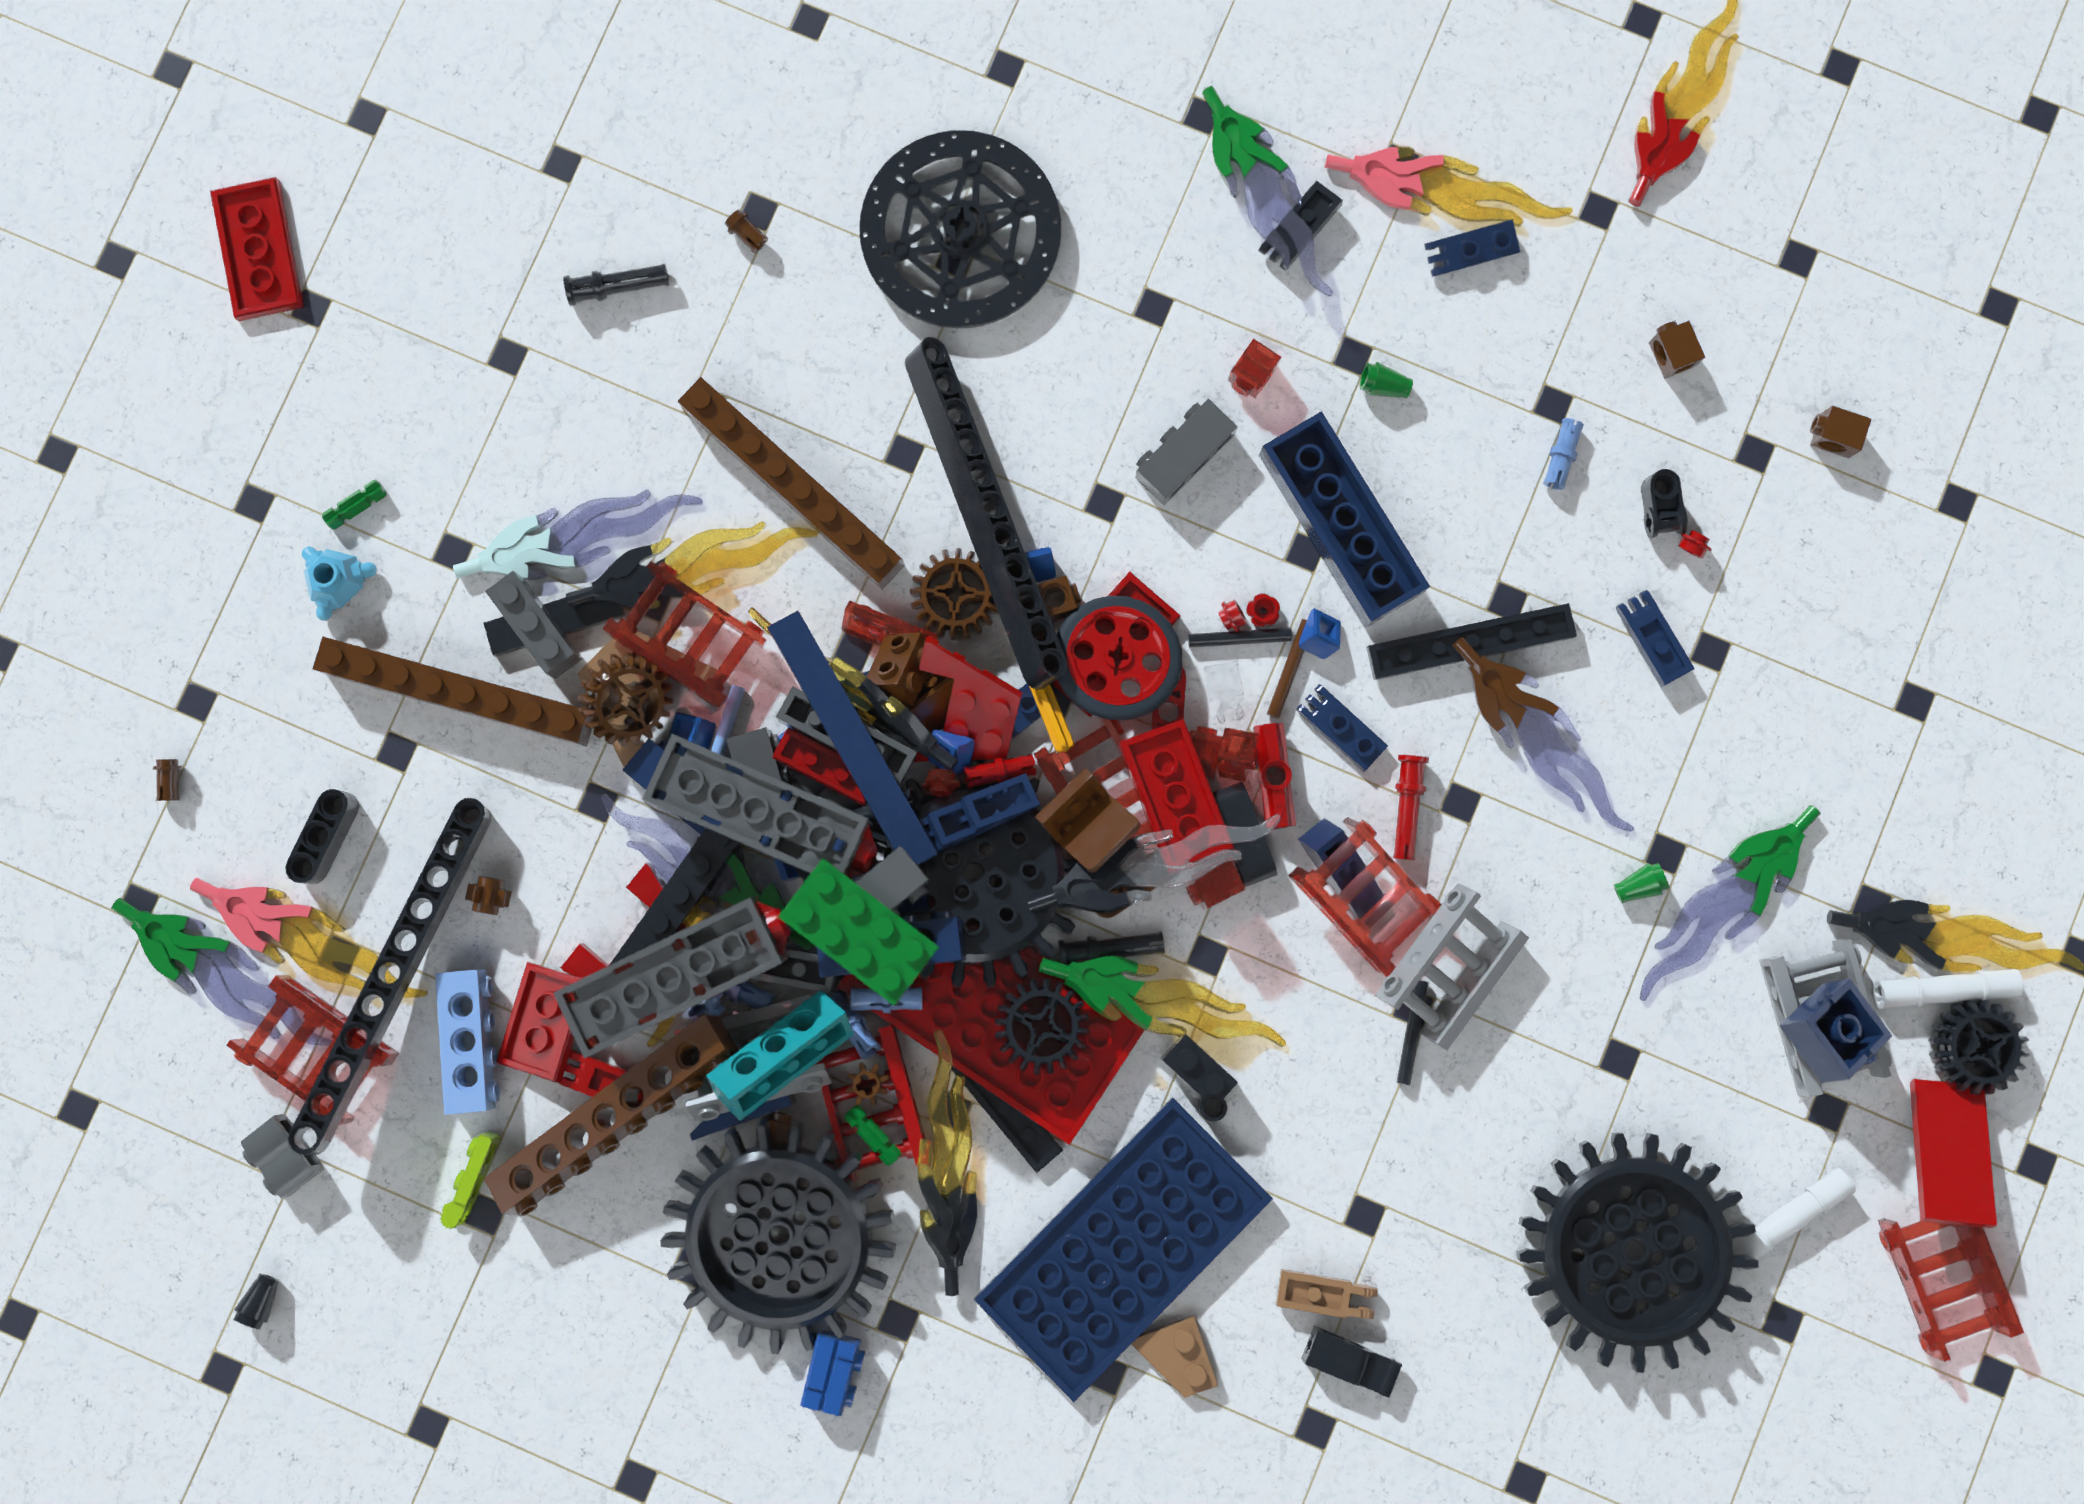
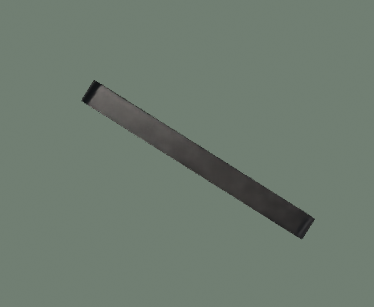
M927 337L905 358V368L1022 676L1031 688L1042 690L1066 673L1067 661L948 351L940 340L935 337Z
M462 799L454 807L289 1132L288 1143L294 1152L303 1155H318L329 1146L490 826L491 814L477 799ZM471 809H479V819L471 824L465 823L466 813ZM455 840H463L464 848L462 852L457 855H450L449 847L451 843ZM440 871H447V882L443 886L435 887L433 885L434 876ZM425 902H431V914L424 919H419L417 916L419 906ZM408 934H414L416 936L415 946L408 951H403L401 948L402 939ZM397 965L400 970L399 978L393 983H387L385 980L386 971L388 968ZM376 998H381L383 1001L382 1011L376 1016H371L369 1013L370 1003ZM364 1030L367 1035L366 1043L361 1048L356 1049L352 1043L353 1036L356 1032ZM347 1063L350 1067V1074L346 1080L340 1082L336 1078V1070L339 1065ZM330 1096L333 1100V1108L330 1113L323 1115L319 1109L320 1101L324 1097ZM313 1129L317 1139L315 1144L307 1149L303 1144L302 1138L307 1130Z

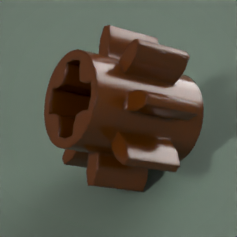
M479 876L477 884L468 883L465 900L473 902L472 911L498 915L499 907H509L512 891L503 889L505 880Z
M864 1062L859 1063L861 1073L857 1075L849 1072L847 1074L854 1082L853 1086L849 1087L846 1092L851 1093L855 1091L858 1095L856 1104L859 1105L864 1098H869L870 1103L874 1106L877 1104L875 1096L877 1093L881 1095L889 1093L887 1089L882 1087V1084L890 1076H881L877 1072L880 1066L879 1063L875 1064L872 1070H867ZM864 1074H867L869 1079L875 1078L877 1084L872 1087L873 1093H869L867 1088L861 1089L859 1083L864 1080Z

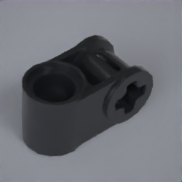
M1670 469L1659 470L1647 477L1641 485L1646 534L1649 538H1655L1660 533L1675 531L1677 534H1685L1688 520L1683 503L1680 478ZM1655 480H1661L1665 483L1667 488L1665 495L1656 491Z

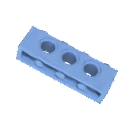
M487 969L435 973L444 1115L495 1109V1102L499 1101L500 1089L498 1082L494 1081L493 1067L497 1065V1050L495 1046L491 1045V1032L495 1029V1017L493 1011H489L488 999L493 993L492 979L490 976H487ZM466 996L473 1002V1010L468 1016L460 1008L461 1001ZM468 1031L476 1039L472 1050L466 1049L463 1045V1036ZM468 1067H473L478 1073V1080L475 1085H470L465 1079V1072Z

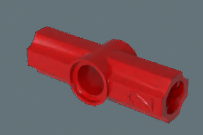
M1284 723L1254 726L1259 771L1257 780L1261 787L1265 828L1268 830L1296 826L1291 787L1292 772L1288 763ZM1275 767L1280 769L1283 774V781L1280 785H1272L1267 781L1266 771L1268 768Z

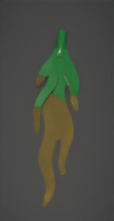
M1119 956L1100 957L1080 963L1072 962L1069 966L1045 958L1041 961L1039 972L1065 979V985L1075 990L1092 1009L1110 1020L1117 1021L1121 1017V1013L1117 1010L1119 1009L1134 1024L1156 1034L1183 1037L1187 1033V1029L1183 1026L1157 1020V1018H1170L1188 1023L1216 1039L1257 1035L1270 1040L1280 1047L1286 1045L1285 1040L1275 1030L1263 1023L1222 1019L1202 1010L1195 1003H1202L1226 1014L1242 1012L1246 1005L1243 1003H1231L1195 982L1184 979L1133 981L1123 976L1125 974L1136 977L1154 976L1159 971V968L1156 966L1140 964Z

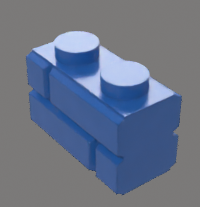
M819 1331L800 1403L801 1407L836 1416H842L845 1406L852 1407L857 1386L850 1385L853 1372L861 1371L865 1351L859 1350L861 1344L859 1338L844 1335L837 1339L831 1331Z

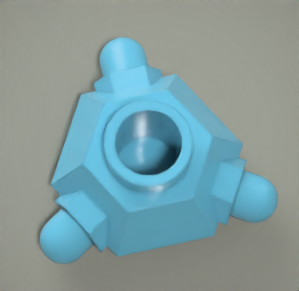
M310 546L302 550V557L306 561L305 566L307 567L304 570L310 600L315 602L314 605H317L316 616L321 621L329 620L333 610H336V608L341 609L364 587L363 582H365V578L373 577L377 573V567L374 563H361V561H357L356 556L329 549L317 551L314 547Z

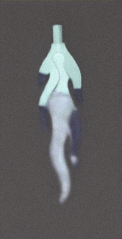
M646 489L636 496L593 499L572 509L544 532L528 536L533 530L549 524L558 516L559 511L556 508H551L544 513L517 520L507 526L484 551L478 553L479 558L453 565L454 573L457 578H461L481 571L486 574L497 573L505 576L514 571L525 580L542 579L547 577L545 570L527 565L541 564L558 568H578L590 564L598 558L609 554L611 549L608 546H601L583 554L578 553L588 545L607 538L641 535L652 528L672 509L683 505H699L703 503V500L700 497L685 494L667 496L638 514L612 519L604 517L613 511L626 510L642 505L651 497V492Z

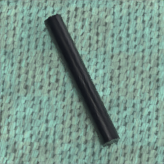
M1291 628L1188 634L1189 648L1289 642L1292 640Z
M1420 980L1413 989V993L1425 1002L1429 982ZM1411 1009L1409 1010L1396 1082L1405 1085L1411 1084L1422 1018Z

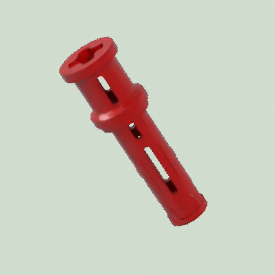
M1398 755L1401 768L1399 783L1395 784V789L1397 790L1396 793H1400L1393 858L1415 861L1420 795L1424 796V792H1426L1423 780L1425 764L1429 763V757Z

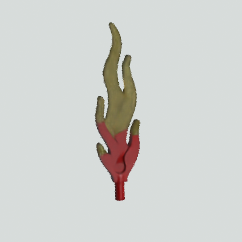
M1727 0L1723 12L1695 35L1689 49L1685 71L1676 86L1668 93V84L1678 69L1677 61L1672 63L1668 71L1657 83L1650 105L1651 134L1648 127V118L1645 116L1638 122L1635 132L1634 149L1637 162L1636 179L1638 181L1628 200L1631 205L1641 206L1650 185L1653 186L1658 179L1678 168L1689 158L1698 143L1703 129L1709 123L1710 117H1703L1694 125L1683 141L1679 140L1684 126L1715 99L1723 86L1730 49L1739 38V35L1733 34L1723 42L1715 58L1713 68L1707 74L1706 61L1712 44L1733 20L1738 0Z

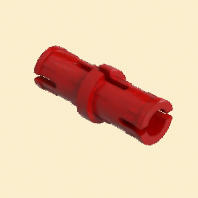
M1032 753L1025 756L1002 760L1001 757L993 758V762L970 767L965 766L963 767L964 775L966 774V777H964L966 786L970 789L996 782L999 784L1025 773L1027 776H1035L1036 768H1033L1035 761Z

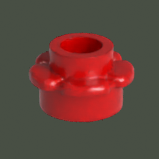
M1691 530L1689 535H1680L1683 538L1678 547L1700 559H1703L1707 551L1711 552L1712 549L1707 545L1710 539L1694 530Z
M1263 593L1254 596V600L1250 601L1246 608L1247 615L1251 617V622L1258 627L1275 624L1279 618V602L1274 597ZM1266 608L1267 612L1263 614L1260 612V609Z
M1235 599L1227 604L1223 601L1221 603L1223 610L1218 612L1223 625L1227 630L1233 628L1236 632L1240 631V627L1247 624L1242 609Z

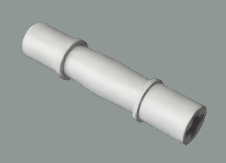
M2017 969L1985 972L1977 970L1973 974L1942 975L1919 979L1917 976H1910L1906 979L1876 981L1873 987V995L1879 1009L1910 1006L1919 1008L1923 1004L2020 997L2023 994L2024 983L2022 975Z
M1837 1168L1812 1186H1807L1804 1188L1805 1193L1777 1209L1757 1226L1755 1225V1233L1747 1237H1736L1732 1240L1733 1255L1746 1254L1758 1260L1766 1253L1773 1252L1775 1245L1800 1231L1821 1213L1823 1215L1828 1214L1830 1209L1855 1193L1856 1188L1853 1182L1840 1168ZM1736 1267L1739 1271L1743 1270V1268Z

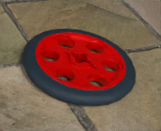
M1106 596L1093 599L1079 606L1067 616L1057 632L1058 640L1067 661V671L1057 681L1064 693L1078 707L1091 715L1107 720H1130L1143 717L1158 709L1168 700L1178 685L1182 671V649L1178 635L1171 623L1157 609L1144 601L1127 596ZM1100 619H1109L1114 624L1115 629L1111 634L1104 635L1097 631L1095 623ZM1136 624L1143 625L1148 631V637L1141 641L1133 639L1129 633L1130 627ZM1119 640H1121V656L1127 658V660L1121 661L1115 676L1114 658L1109 656L1114 655ZM1079 644H1087L1092 648L1093 656L1088 660H1081L1076 657L1074 648ZM1148 655L1156 656L1161 662V668L1157 671H1148L1144 668L1142 659ZM1091 675H1100L1105 679L1106 687L1101 691H1093L1087 685V678ZM1128 680L1136 682L1140 687V693L1135 697L1126 696L1121 691V684Z

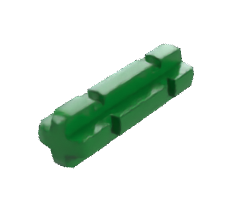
M372 480L364 486L365 489L363 491L358 489L337 503V508L331 507L323 512L322 518L326 525L335 530L345 524V519L351 520L371 507L372 501L377 503L386 497L387 493L381 483L377 480Z
M860 1105L853 1106L845 1114V1120L852 1128L855 1126L858 1129L856 1132L874 1152H879V1158L886 1166L893 1165L901 1157V1151L894 1143L891 1145L888 1142L889 1137L872 1118L868 1119L866 1117L867 1113Z

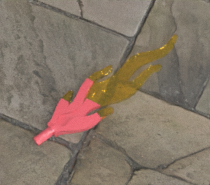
M1411 147L1386 148L1368 155L1355 156L1353 160L1327 154L1324 168L1350 173L1349 178L1357 181L1366 191L1383 204L1398 209L1414 211L1424 216H1429L1431 208L1420 199L1408 196L1401 191L1412 192L1449 216L1469 222L1507 221L1513 219L1514 225L1520 227L1524 222L1523 218L1512 210L1479 206L1476 202L1480 201L1504 202L1541 219L1561 218L1573 212L1572 207L1553 208L1545 206L1530 197L1521 188L1509 182H1479L1458 177L1448 170L1472 176L1477 174L1479 167L1455 157L1430 155L1401 162V160L1413 156L1415 150Z
M195 878L190 885V890L213 901L212 905L217 908L230 931L242 944L269 956L276 963L283 964L285 957L259 934V931H264L281 944L301 969L316 979L355 987L361 991L366 980L338 970L331 961L351 964L370 974L378 959V956L372 950L361 946L345 944L324 934L312 923L313 921H318L335 932H345L346 928L327 913L315 907L300 904L270 905L264 903L271 899L286 898L287 894L281 890L269 887H247L240 889L220 887L219 889L199 878ZM389 969L386 971V982H395L397 980ZM408 987L404 998L425 997L428 995V992Z

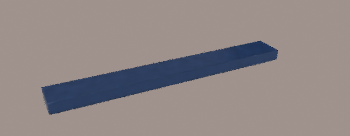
M797 610L767 626L771 637L892 849L895 851L898 847H903L918 866L937 856V851L800 612Z

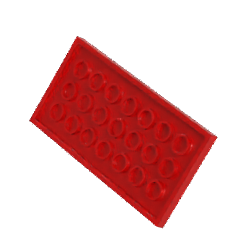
M926 897L921 902L922 906L926 909H930L935 905V901L931 897ZM969 920L966 923V928L971 932L977 931L980 927L976 920ZM1029 947L1020 952L1022 959L1027 964L1028 970L1027 977L1021 980L1013 972L1010 961L1005 959L994 963L997 975L995 988L987 989L983 981V968L981 965H966L964 983L960 989H953L951 975L954 970V964L950 962L939 963L935 965L934 973L927 980L920 978L919 974L909 987H922V1010L899 1009L891 1010L890 1013H883V1010H871L1068 1145L1071 1144L1145 1031L1134 1024L1110 1002L1103 1012L1099 1014L1075 991L1074 997L1069 1002L1073 1006L1077 1002L1083 1001L1084 1006L1076 1010L1077 1016L1088 1014L1089 1020L1079 1022V1028L1089 1029V1034H1078L1077 1036L1078 1040L1086 1043L1085 1048L1081 1049L1074 1045L1071 1049L1077 1053L1078 1059L1074 1061L1066 1054L1063 1057L1068 1066L1066 1069H1062L1057 1061L1052 1062L1054 1066L1053 1074H1048L1046 1064H1041L1039 1075L1033 1073L1035 1063L1029 1062L1025 1071L1020 1070V1065L1024 1060L1021 1057H1018L1012 1064L1008 1062L1009 1057L1015 1052L1012 1048L1005 1052L1000 1051L999 1048L1003 1044L1008 1043L1006 1037L996 1039L995 1033L1005 1031V1026L994 1024L995 1018L1006 1019L1007 1015L1000 1012L998 1006L1001 1004L1010 1008L1012 1005L1005 998V995L1011 993L1018 999L1020 994L1016 986L1022 984L1027 993L1031 991L1029 981L1032 979L1036 980L1037 989H1043L1044 979H1050L1049 990L1055 991V987L1059 982L1065 983V979L1039 972L1043 957ZM853 974L844 975L837 986L838 989L850 997L851 988L871 989ZM1064 984L1060 994L1065 997L1073 989ZM1037 997L1024 1002L1017 1010L1031 1015H1038L1043 1011L1049 998ZM1058 1003L1053 1016L1054 1023L1063 1031L1070 1033L1071 1023L1069 1016L1063 1006ZM1049 1009L1040 1021H1031L1024 1018L1032 1023V1029L1036 1028L1033 1031L1036 1034L1033 1041L1034 1044H1036L1038 1037H1041L1044 1032H1052L1059 1035L1051 1030V1025H1047L1050 1023L1047 1019L1050 1013ZM1013 1020L1012 1031L1017 1044L1025 1051L1030 1040V1031L1020 1022ZM1046 1038L1041 1042L1035 1056H1051L1059 1052L1066 1043Z

